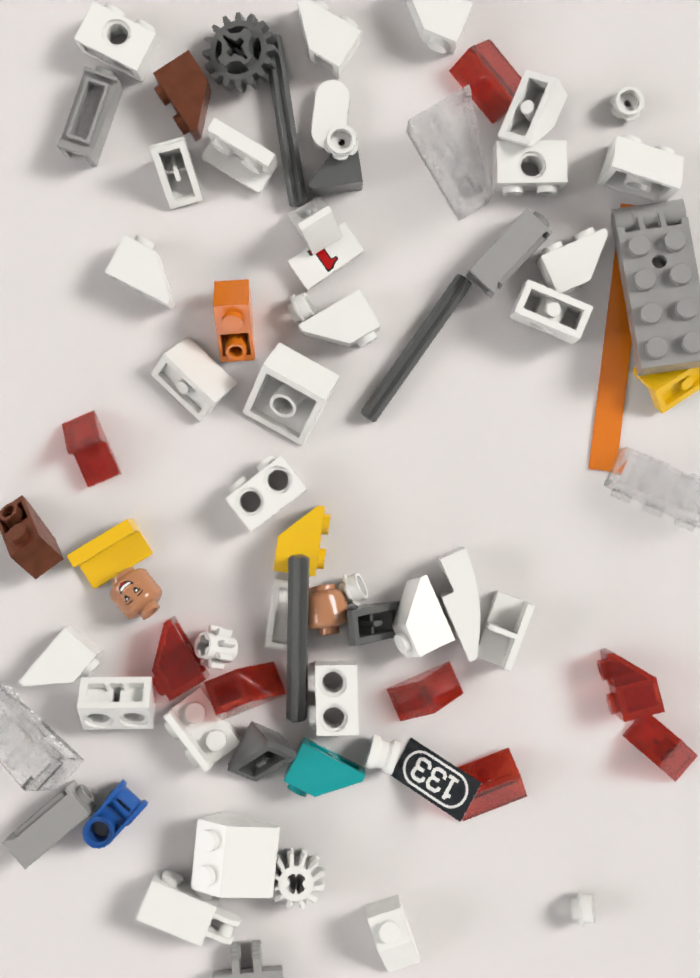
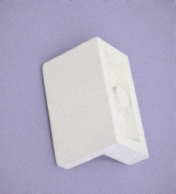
M186 337L165 352L151 372V375L200 422L210 414L219 400L237 385V382L190 337Z

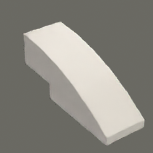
M461 547L438 557L451 590L439 594V597L465 656L471 662L477 658L481 612L474 569L466 548Z

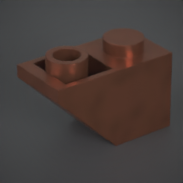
M187 50L153 73L158 83L154 90L164 106L171 103L177 112L173 119L183 135L190 132L196 142L202 138L211 88L207 77L190 51Z
M23 495L1 509L0 532L8 553L35 580L64 559L55 537Z

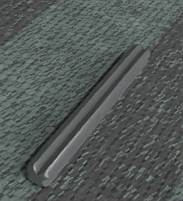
M275 34L277 41L272 45H275L279 50V55L271 57V60H273L277 67L276 69L268 68V75L270 78L288 202L290 207H300L307 203L282 37Z
M457 274L373 392L361 410V414L372 422L377 421L470 289L472 283L465 276Z
M304 554L291 555L288 559L286 718L292 723L303 722L307 718L310 559Z

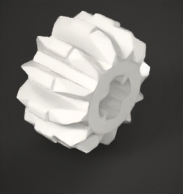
M293 848L287 850V859L282 855H277L274 890L277 891L274 894V900L279 902L286 898V908L288 910L292 908L293 901L298 902L300 909H305L306 898L316 903L319 897L316 891L325 890V882L321 879L326 875V870L324 867H317L319 863L317 855L312 856L308 860L306 859L307 849L302 848L300 856H295ZM291 874H295V877L301 874L303 876L302 883H298V880H296V883L291 882Z

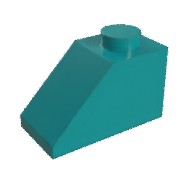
M303 737L296 751V758L290 762L285 772L284 782L288 783L287 788L297 795L306 797L308 793L317 797L363 782L366 773L363 766Z

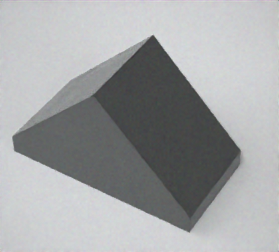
M341 140L338 144L343 146L345 141ZM358 150L354 155H349L346 160H336L330 154L309 182V194L319 197L362 190L363 179Z
M400 601L348 606L347 617L350 646H359L394 638L396 634L392 625Z
M251 721L228 763L227 770L257 782L296 758V751L281 733Z

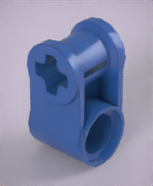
M124 779L102 801V805L92 814L83 827V839L92 848L100 849L109 845L126 826L133 822L149 803L146 799L140 800L129 790ZM101 821L107 824L110 831L109 834L105 836L98 835L94 831L93 823Z

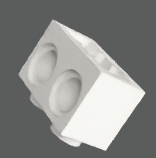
M273 455L269 456L256 466V469L259 471L258 474L250 480L243 476L228 488L232 494L225 499L250 532L257 529L307 490V487L283 456L277 459ZM277 470L284 471L289 480L286 488L280 491L274 490L269 483L270 475ZM250 491L257 493L261 500L259 508L254 512L247 511L242 505L243 496Z
M357 660L316 661L315 670H308L309 691H315L316 705H309V726H316V736L359 735ZM329 672H337L342 676L343 683L338 688H328L323 682L324 676ZM337 707L343 712L344 717L337 723H330L325 719L324 712L328 708Z
M152 676L81 677L77 711L83 730L154 729L156 694Z

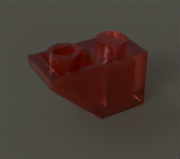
M607 648L599 650L601 659L597 660V666L602 680H607L610 693L606 694V701L611 714H616L623 722L665 712L656 677Z
M274 661L235 669L204 682L215 715L221 720L286 695Z

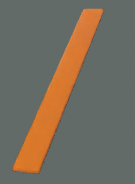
M623 203L620 204V208L638 206ZM616 247L588 468L616 472L632 345Z

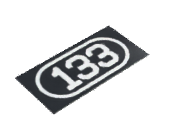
M410 738L391 775L459 822H461L482 784L413 738Z

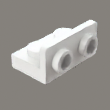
M214 118L207 129L211 140L201 155L202 160L260 194L278 166L276 154Z
M202 686L170 708L163 716L166 720L164 726L168 733L175 740L180 738L187 748L185 754L189 761L196 768L201 766L204 772L211 769L215 762L237 747L241 741V738Z

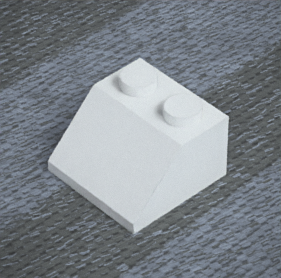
M617 135L609 145L597 184L653 203L664 202L672 197L681 187L684 157L675 155V151L666 146L651 147L642 144V140L632 135H622L621 137Z
M279 342L262 365L242 413L303 446L340 376Z
M223 811L198 818L191 889L218 898L273 897L280 826Z

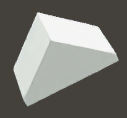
M184 136L150 145V152L170 210L203 201L192 156Z
M317 196L287 214L313 255L343 237L329 205Z

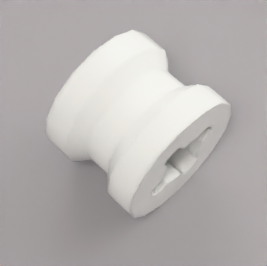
M373 734L364 768L371 770L376 767L382 769L384 774L391 776L398 759L401 742L397 740L388 742L383 740L381 735Z

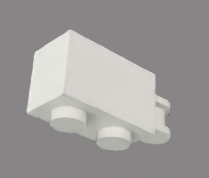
M170 870L156 871L136 918L137 921L198 946H202L205 936L224 944H232L234 928L241 923V918L238 915L218 907L220 898L192 890L190 883L183 881L181 875ZM213 918L222 922L220 928L211 925Z

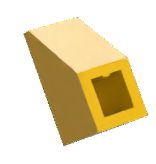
M318 505L278 535L273 571L288 573V559L291 555L304 554L309 557V576H316L317 569H324L326 549L320 548L321 534L328 535L331 518V514L324 513L325 506Z

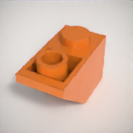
M249 279L214 281L213 311L220 361L255 360L253 310Z

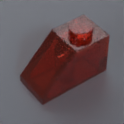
M175 616L163 624L152 667V673L155 676L152 678L153 685L161 696L166 694L169 701L205 681L210 675L206 667L200 665L201 659L196 656L193 645Z

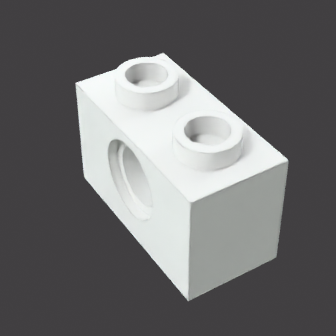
M93 1L74 38L82 52L143 82L161 47L155 33L156 30L145 21L137 19L136 22L125 18V14L111 4L106 3L105 6H102ZM119 34L128 35L124 43L119 45L112 44L115 36Z
M539 140L531 148L511 141H496L492 150L493 192H502V195L507 197L520 196L523 194V191H537L539 196H553L558 194V191H562L567 184V140ZM524 163L533 164L537 168L538 175H525L521 165Z
M528 279L521 287L509 318L574 344L580 340L594 306Z

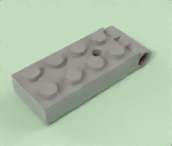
M683 199L612 209L611 227L615 241L637 376L700 367V280L689 220L686 217ZM653 262L661 263L663 268H656Z

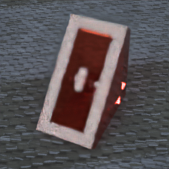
M450 661L387 688L400 721L434 714L464 694Z
M645 709L622 735L675 782L698 757L679 737Z

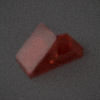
M94 410L62 424L67 452L75 457L89 488L122 474Z

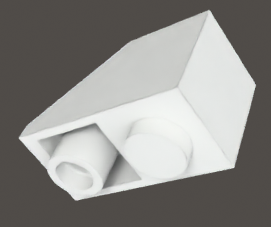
M297 0L299 17L310 61L340 78L361 44V30L358 29V25L346 16L339 18L329 12V8L321 0Z
M593 227L574 235V242L563 246L562 242L559 241L542 249L544 255L536 261V264L546 287L567 294L586 285L591 280L607 239L608 232L606 228L595 232Z

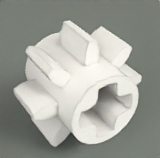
M209 625L208 632H202L197 636L194 651L196 656L201 658L200 665L224 670V662L230 663L236 658L238 643L234 637H231L232 630Z

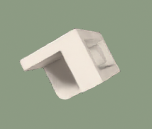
M496 591L480 634L477 658L501 666L503 670L511 672L535 606L527 601Z

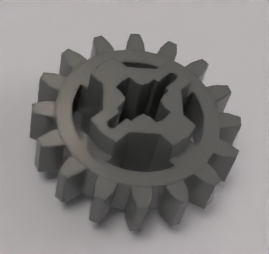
M236 12L235 21L232 22L227 16H224V26L220 28L217 25H213L212 29L216 33L215 36L205 37L204 39L210 46V49L202 51V55L209 61L204 67L210 74H213L211 78L218 85L223 83V87L230 92L236 86L241 93H245L246 85L248 84L257 90V80L262 78L268 82L270 78L266 74L267 69H276L277 67L273 60H271V57L279 55V50L275 45H272L277 39L269 31L268 25L263 20L258 22L254 14L250 13L245 20L240 12ZM237 47L240 51L242 50L248 58L244 59L241 55L239 56L234 48Z

